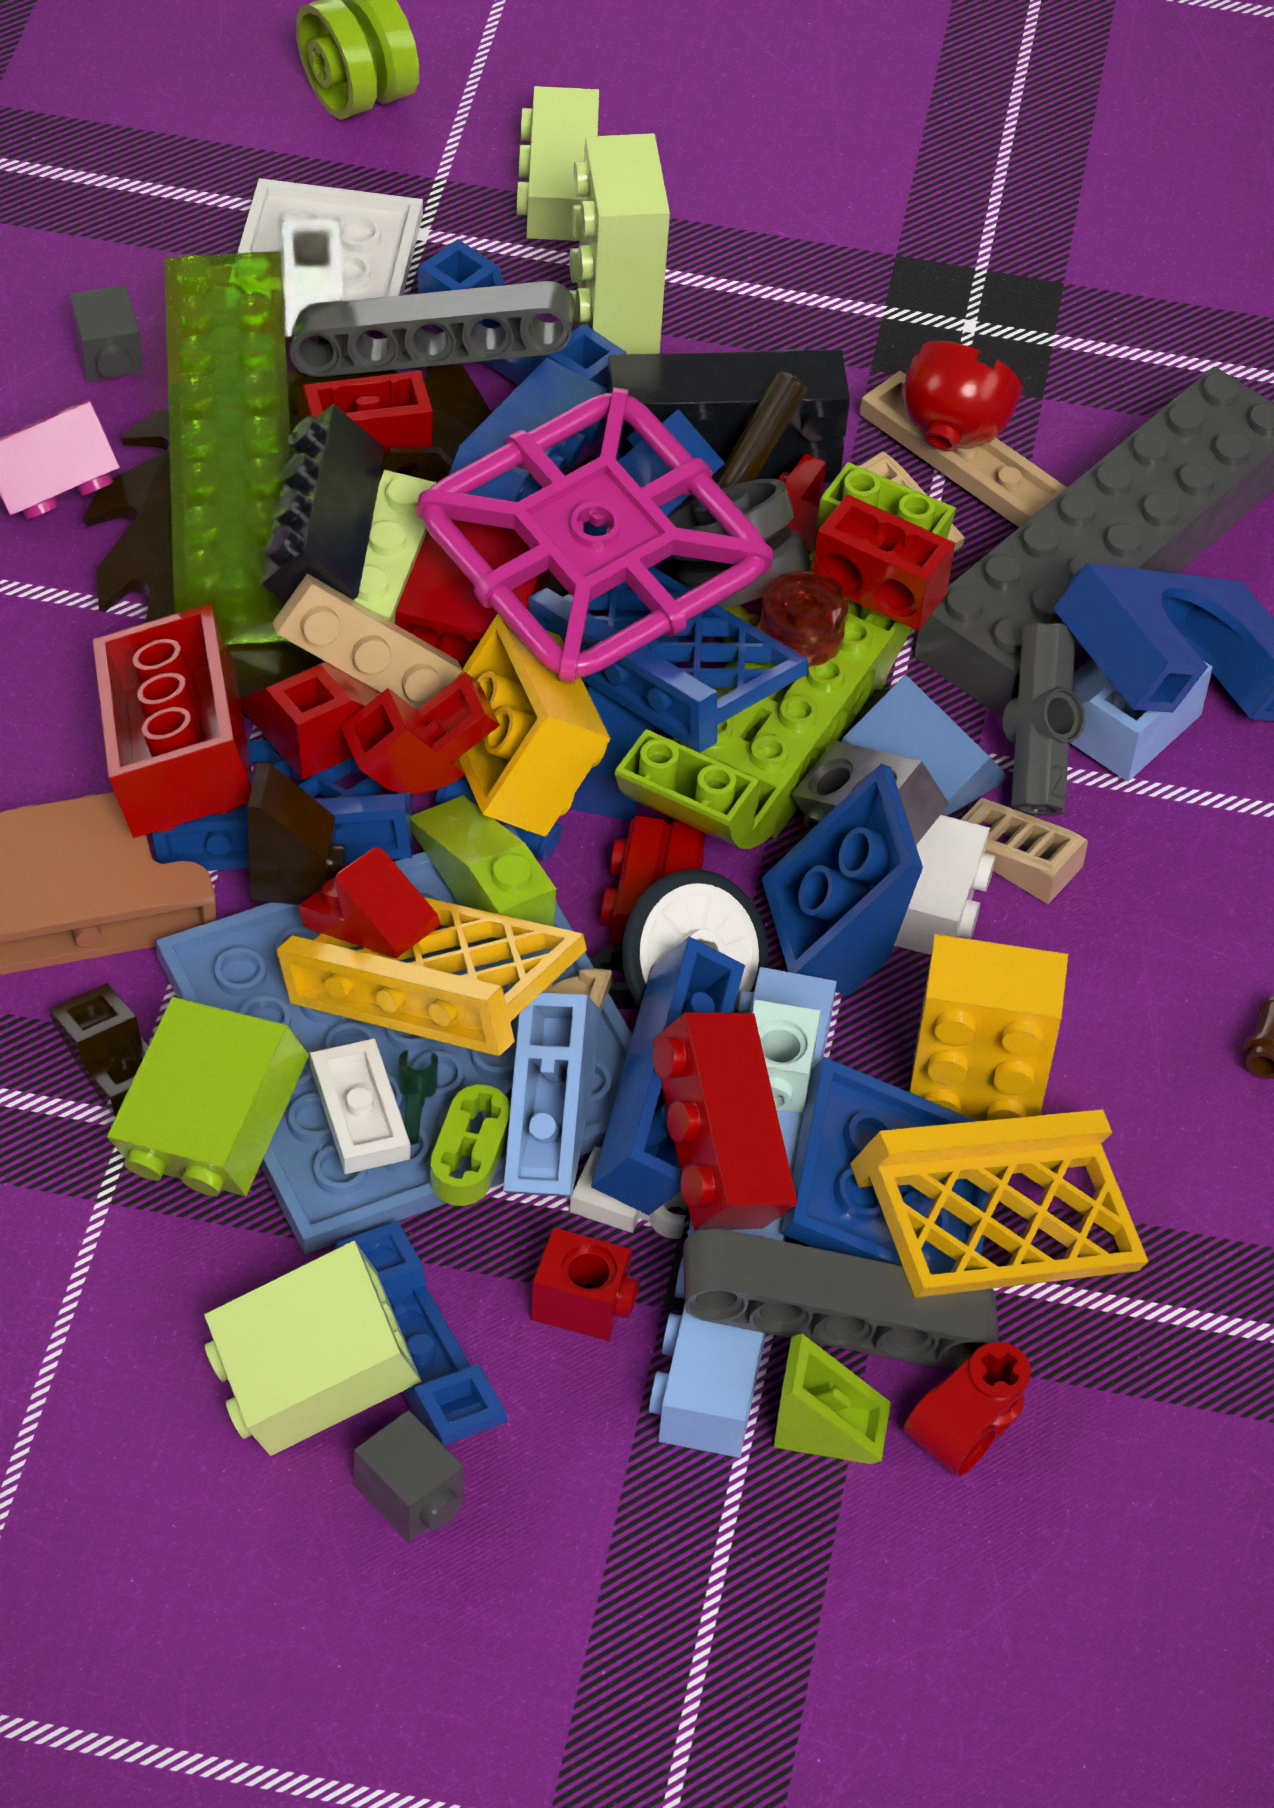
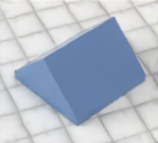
M906 674L841 741L922 761L949 803L941 814L944 816L953 813L1004 784L1008 776Z

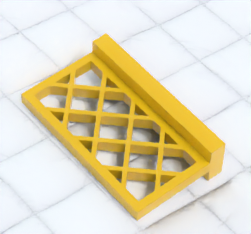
M424 897L425 900L438 914L440 925L448 927L431 932L398 958H393L367 948L359 950L348 949L358 945L322 933L314 940L292 935L276 949L291 1004L500 1056L515 1042L510 1022L587 951L583 933ZM492 937L501 939L477 946L468 947V943ZM460 946V950L422 958L424 954ZM542 950H551L548 954L521 960L520 957ZM415 957V961L406 963L400 961ZM510 958L513 960L512 963L475 972L474 967ZM462 970H467L468 973L460 976L451 974ZM516 983V984L504 995L502 986H506V985H510V984Z
M1103 1109L882 1130L877 1133L850 1163L858 1187L873 1186L914 1298L1139 1271L1149 1262L1102 1147V1143L1113 1133ZM1086 1166L1095 1189L1092 1198L1063 1179L1067 1168ZM1022 1173L1045 1189L1038 1204L1008 1185L1012 1174ZM967 1179L989 1194L982 1211L951 1190L956 1180ZM911 1185L933 1200L925 1217L903 1202L898 1186ZM1054 1195L1084 1215L1077 1231L1047 1211ZM999 1201L1029 1221L1021 1237L991 1217ZM942 1207L973 1227L965 1244L934 1224ZM1093 1222L1114 1236L1120 1253L1110 1254L1086 1238ZM1038 1228L1068 1248L1063 1259L1053 1260L1031 1245ZM982 1234L1013 1254L1007 1266L998 1267L974 1251ZM925 1240L956 1261L950 1273L931 1275L921 1249Z

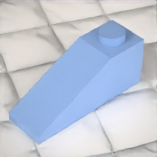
M542 992L519 1014L503 1188L505 1193L572 1197L595 1076L600 1009L588 995Z

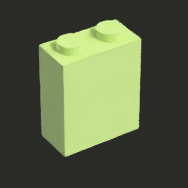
M355 1240L204 1314L213 1337V1341L205 1344L206 1354L218 1378L222 1382L229 1380L235 1396L226 1401V1407L231 1420L243 1439L253 1435L270 1456L422 1382L378 1273Z

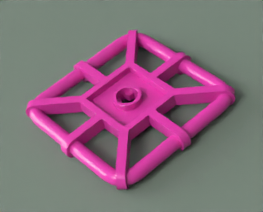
M614 387L612 393H604L592 397L529 432L524 430L514 432L505 438V445L439 480L429 490L420 493L418 497L417 515L423 520L429 534L475 586L474 596L484 607H493L537 660L550 671L559 674L560 681L575 683L576 677H585L599 672L664 634L668 637L675 636L686 629V621L751 585L762 574L770 571L772 567L773 549L767 545L761 533L715 483L712 479L713 470L703 459H694L648 407L636 398L628 396V389ZM607 418L600 457L565 476L544 451L596 422ZM624 420L637 431L672 470L642 488L617 461ZM516 466L520 469L526 468L543 487L519 502L467 494ZM682 494L687 496L694 495L730 536L676 528L659 507ZM451 519L514 529L531 550L493 570ZM590 522L595 527L605 524L608 528L605 535L591 536L584 533L583 523ZM671 555L734 564V566L676 599H673L648 570L651 566ZM548 569L573 597L564 649L555 642L512 592L514 588ZM626 582L652 613L589 649L580 652L590 601Z

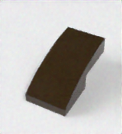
M106 983L54 1006L49 1011L55 1027L79 1068L106 1107L116 1117L149 1046L140 1036L135 1014L112 987Z

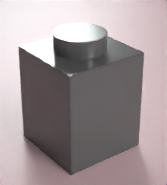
M126 285L70 293L72 335L85 382L141 374L140 332Z
M408 1410L354 1449V1486L410 1543L428 1528L431 1531H435L444 1527L458 1513L463 1503L464 1466Z

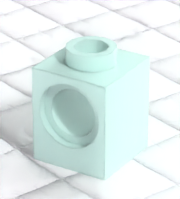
M755 999L752 1013H755L776 1110L804 1113L821 1010Z

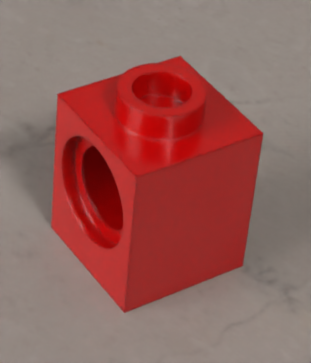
M553 1227L533 1281L531 1320L610 1341L618 1316L630 1318L639 1290L640 1279L630 1276L632 1249ZM580 1284H593V1285H596V1286H598V1287H597V1288H592V1289H587V1288H582V1287H580V1286H578V1285H580Z

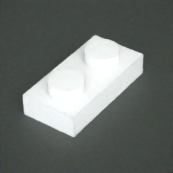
M375 1038L310 1052V1068L344 1174L410 1160V1141Z

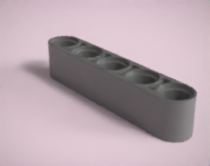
M541 281L318 303L308 306L300 312L290 346V357L294 366L300 372L309 376L325 377L550 355L564 349L571 339L575 301L572 293L565 286L557 282ZM549 313L556 316L559 320L552 323L543 322L536 315ZM493 319L502 326L487 328L478 321ZM427 324L441 327L444 332L438 334L429 333L421 326ZM377 330L384 333L387 338L374 339L367 336L364 332ZM321 336L330 343L325 345L316 344L307 337Z
M708 1229L696 1232L685 1239L683 1245L685 1308L691 1316L703 1321L788 1338L803 1333L814 1343L956 1371L968 1360L978 1348L988 1343L1000 1342L996 1296L993 1289L914 1298L903 1266L725 1229Z

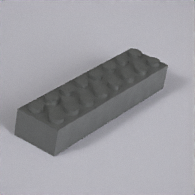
M1212 367L950 584L947 595L918 631L914 657L1003 718L1004 709L1009 701L1019 695L1023 626L1032 623H1060L1065 625L1053 608L1068 589L1070 579L1087 562L1179 573L1274 491V403L1217 367ZM1077 638L1074 663L1087 652Z

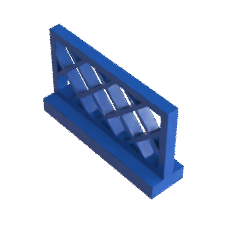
M653 566L648 568L673 599L691 590ZM626 582L590 601L588 610L609 611V615L593 616L589 613L587 614L580 652L589 649L643 618L616 617L617 611H650L635 592H619L629 587ZM545 588L528 597L530 613L545 630L560 635L565 643L573 601L570 593L562 597L549 588ZM717 604L686 621V629L675 635L695 636L694 642H658L657 638L605 669L581 677V679L694 751L700 753L717 743L718 724L807 674L808 658ZM702 636L730 637L738 643H702ZM668 661L694 663L693 668H678ZM701 662H738V669L701 668ZM745 662H771L776 666L772 669H745ZM712 688L736 689L717 699V691Z
M268 739L247 741L251 764L255 762H270L286 777L291 775L302 783L298 786L312 798L319 793L327 797L314 800L335 816L336 843L346 844V862H354L373 847H380L391 859L412 858L411 813L413 794H410V792L398 793L381 786L359 770L354 757L302 780ZM352 771L364 778V780L348 791L335 784V782ZM380 790H384L387 793H389L385 795H374ZM248 803L229 813H214L182 823L167 832H153L152 837L158 863L190 861L203 866L207 871L249 868Z

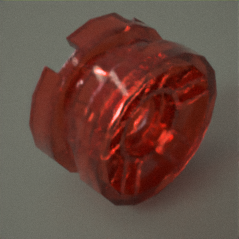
M795 571L782 574L772 580L763 593L759 630L808 658V667L825 664L836 657L843 646L848 614V600H844L842 587L833 579L817 572Z

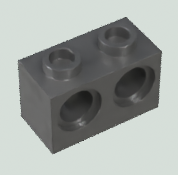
M839 741L832 743L791 794L806 816L804 818L805 826L811 831L880 764L890 766L916 845L949 803L922 761Z

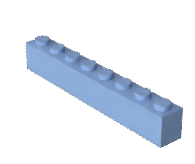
M760 967L755 991L742 990L737 1013H752L755 999L821 1010L813 1069L824 1057L837 981ZM782 1110L777 1111L792 1176L804 1113ZM785 1214L763 1229H733L731 1231L785 1242L786 1236L781 1234ZM690 1220V1226H689L688 1237H689L690 1235L696 1233V1232L702 1231V1230H693V1226H692L691 1220ZM682 1257L675 1297L685 1299L684 1263ZM685 1305L682 1315L669 1314L662 1354L673 1356L669 1373L656 1372L649 1406V1413L661 1415L658 1442L741 1458L766 1333L694 1318L687 1313Z

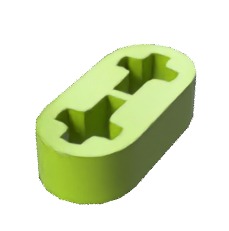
M481 1084L468 1086L459 1091L451 1102L433 1149L430 1163V1184L433 1193L445 1203L455 1206L475 1204L484 1198L490 1189L508 1139L511 1110L508 1098L495 1087ZM479 1112L491 1114L490 1117H486L483 1121L479 1134L470 1132V1120H475ZM462 1156L471 1157V1171H466L462 1179L450 1176V1172H456Z

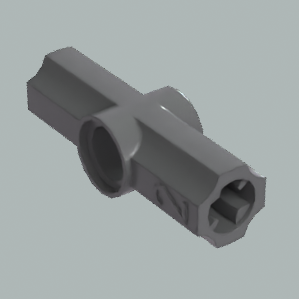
M1032 623L1023 626L1019 695L1009 701L1004 709L1002 718L1005 735L1008 741L1015 747L1011 806L1013 809L1028 815L1056 816L1065 814L1069 743L1080 737L1085 725L1084 707L1079 697L1073 692L1076 637L1066 625L1060 623Z

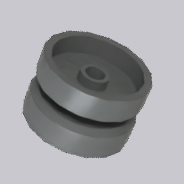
M757 479L721 488L759 530L767 545L773 549L774 555L770 571L762 574L751 585L719 602L717 605L727 608L760 599L785 588L801 578L810 569L811 560L802 533L786 527L794 518V508L785 482L778 479ZM697 498L684 503L667 515V518L676 528L730 536ZM678 555L670 556L677 560L685 561L677 572V580L691 590L734 566V564Z

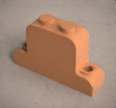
M115 792L99 795L89 794L76 799L36 806L26 805L0 813V975L156 947V940L216 920L215 894L208 871L203 866L190 861H177L165 864L154 861L146 835L133 838Z

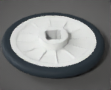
M701 869L681 870L659 879L641 895L634 905L623 936V969L634 1001L640 1008L651 968L690 936L745 965L733 1013H737L742 990L754 992L759 968H767L766 933L756 907L740 887L726 877L711 871Z

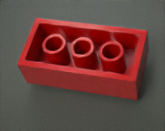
M212 603L92 639L108 777L133 838L153 832H167L182 823L214 813H229L241 805L247 804L252 789L253 775L235 667Z

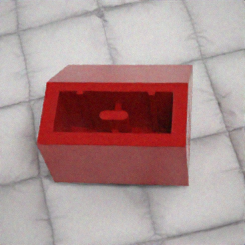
M421 371L306 384L294 389V400L300 421L308 416L316 418L334 404L386 448L384 459L391 448L432 447L433 410ZM407 463L401 467L413 466V463Z

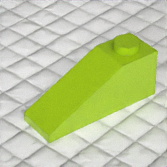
M464 795L411 816L413 835L461 906L554 927L556 887L526 843L498 821L482 815L480 808ZM495 937L484 939L485 943L501 940Z

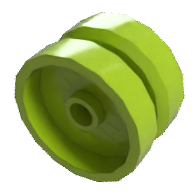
M318 0L299 8L296 17V39L301 62L318 100L330 115L343 120L372 109L375 101L384 105L416 92L419 84V59L416 43L408 20L397 0Z

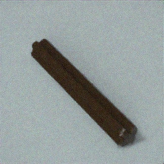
M784 371L776 374L714 480L720 488L756 480L807 393V386L803 381ZM669 556L663 567V572L678 581L677 572L685 561Z

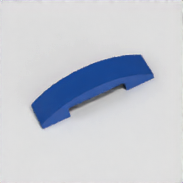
M398 1220L335 1242L336 1250L355 1240L378 1273L422 1381L401 1392L417 1419L443 1446L506 1423L507 1412L479 1363L473 1366L470 1365L427 1289L424 1266Z

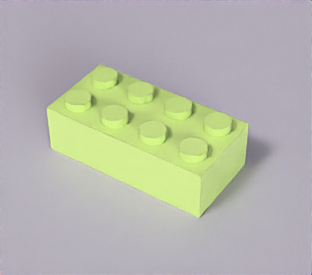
M655 133L585 137L584 161L574 162L576 197H582L581 205L572 206L574 240H580L579 248H570L572 283H578L577 290H569L575 301L573 324H579L580 326L584 323L623 349L626 355L660 354L670 211Z

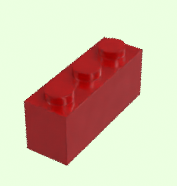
M685 1012L655 1036L652 1042L654 1046L653 1064L656 1073L661 1079L668 1111L667 1129L675 1143L682 1176L681 1194L683 1200L688 1205L693 1230L763 1229L798 1205L755 1013Z

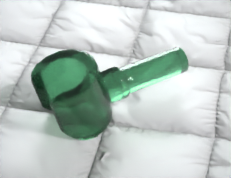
M405 1050L399 1057L398 1089L405 1096L404 1127L410 1145H415L419 1141L422 1108L425 1104V1099L433 1096L438 1088L439 1062L438 1056L432 1052L431 1065L422 1070L412 1069L408 1066L409 1051Z

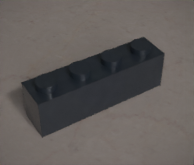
M333 404L316 418L308 416L300 421L288 438L290 450L287 464L280 475L282 487L279 501L272 512L274 524L271 538L264 549L266 561L261 584L285 604L306 574L313 576L352 600L356 599L359 595L386 448Z

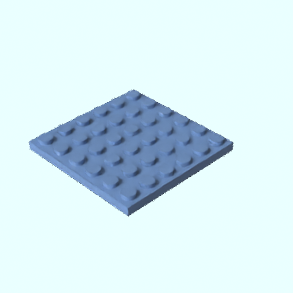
M503 825L520 839L513 825ZM425 851L412 855V858L394 861L423 897L460 905ZM270 902L156 940V952L177 998L288 1025L309 1054V1058L260 1165L305 1255L333 1245L335 1242L447 1204L433 1193L430 1184L431 1156L452 1100L459 1091L477 1084L490 1085L499 1089L508 1098L511 1106L519 1015L510 1022L515 1042L500 1056L291 1004L276 949L292 935L314 940L321 933L303 926L298 905ZM556 902L554 927L573 931ZM441 925L435 930L447 928L448 926ZM480 940L468 943V947L485 944V941ZM356 946L348 949L359 950L364 947ZM460 946L424 954L422 958L460 950ZM542 950L520 957L521 960L548 954L551 950ZM584 952L552 984L554 985L562 980L578 976L579 970L594 969L586 953ZM415 957L400 961L406 963L415 961ZM510 958L474 967L475 972L512 963L513 960ZM462 970L451 974L460 976L468 973L467 970ZM513 983V984H510V985H506V986H502L504 995H505L516 983ZM609 993L599 1020L595 1076L580 1156L592 1152L594 1146L602 1148L632 1039V1033ZM375 1038L410 1141V1160L344 1174L310 1068V1052ZM479 1112L475 1120H470V1132L479 1134L483 1121L486 1117H490L491 1114ZM508 1139L490 1188L504 1183ZM462 1156L456 1172H450V1176L462 1179L466 1171H471V1157Z

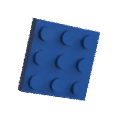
M823 1057L811 1072L792 1173L798 1205L785 1213L781 1234L818 1249L903 1266L873 1186L859 1188L850 1163L879 1131L976 1122V1120ZM967 1179L956 1180L951 1189L981 1211L989 1197L988 1193ZM911 1185L898 1186L903 1202L925 1217L933 1200ZM943 1207L934 1223L964 1244L973 1227ZM983 1234L974 1250L980 1255L983 1248ZM925 1240L921 1249L929 1271L938 1274L950 1273L956 1261Z

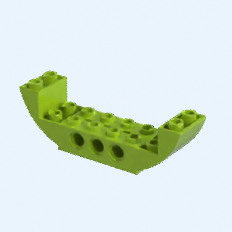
M847 462L820 499L814 550L809 555L811 560L810 569L801 578L784 588L756 626L757 629L808 658L807 674L718 724L717 743L700 753L674 737L670 740L646 729L615 769L618 787L627 798L740 849H752L765 842L769 837L776 839L799 807L791 795L792 792L832 743L840 740L873 691L884 687L887 675L911 630L906 625L811 582L818 530L847 494L946 539L949 535L956 507ZM729 662L725 668L738 669V662ZM745 662V669H772L776 666L771 662ZM736 688L712 689L717 691V699Z

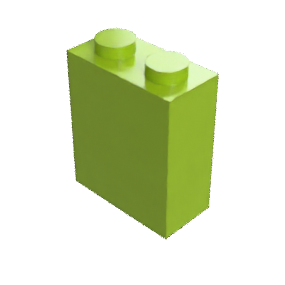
M172 997L107 1138L125 1158L124 1166L143 1178L159 1181L164 1174L181 1179L185 1185L205 1195L218 1196L220 1191L223 1190L247 1196L309 1058V1054L288 1025Z

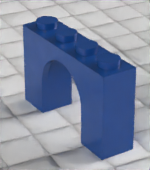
M1088 562L1070 579L1068 589L1054 606L1053 610L1133 710L1173 713L1208 668L1206 665L1208 663L1213 666L1212 673L1250 719L1274 721V619L1242 581Z

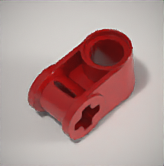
M993 1342L978 1348L943 1384L934 1387L917 1404L905 1423L904 1433L955 1476L961 1477L966 1474L984 1456L991 1444L1015 1423L1021 1415L1024 1403L1023 1393L1029 1385L1031 1375L1028 1358L1020 1349L1008 1343Z

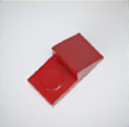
M373 847L338 872L335 878L328 880L322 886V889L298 905L305 928L393 958H398L441 926L436 911L380 847Z

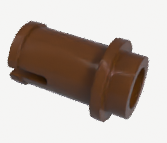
M1274 995L1266 997L1265 1002L1262 1001L1254 1033L1246 1039L1242 1046V1056L1245 1060L1246 1068L1255 1076L1264 1079L1274 1078Z

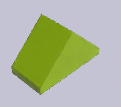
M803 1333L792 1336L781 1394L774 1448L865 1464L881 1462L891 1402Z

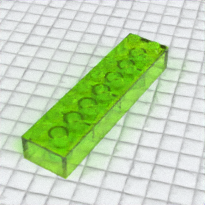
M281 252L164 257L175 613L212 603L227 644L288 641L276 634L272 622L280 613L285 603L261 584L266 561L264 549L271 538L274 524L272 512L279 501L282 487L280 475L287 464L290 450L288 438L292 432Z

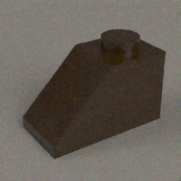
M257 762L247 806L250 900L299 905L322 889V886L328 880L335 878L337 873L346 867L347 846L346 844L336 843V819L332 813L272 764Z

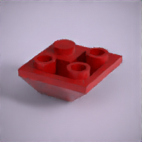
M324 661L241 697L240 703L243 712L303 780L353 757L340 725L381 693Z

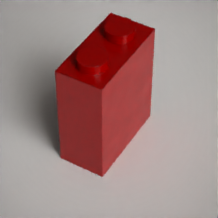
M451 519L493 570L531 550L514 529ZM427 531L396 609L395 624L455 658L463 669L498 613L493 607L486 608L474 596L475 586ZM549 569L512 590L528 610V597L546 588L551 574Z

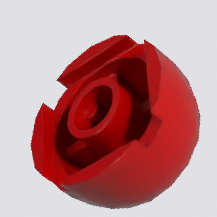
M930 341L922 344L919 354L915 351L905 376L902 395L906 413L913 425L924 434L925 441L939 450L951 452L957 448L982 446L992 442L1003 433L1016 410L1023 387L1020 378L998 359L992 369L986 364L976 361L980 350L948 341Z

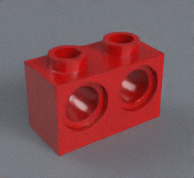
M847 494L818 530L811 582L919 631L947 595L955 542Z

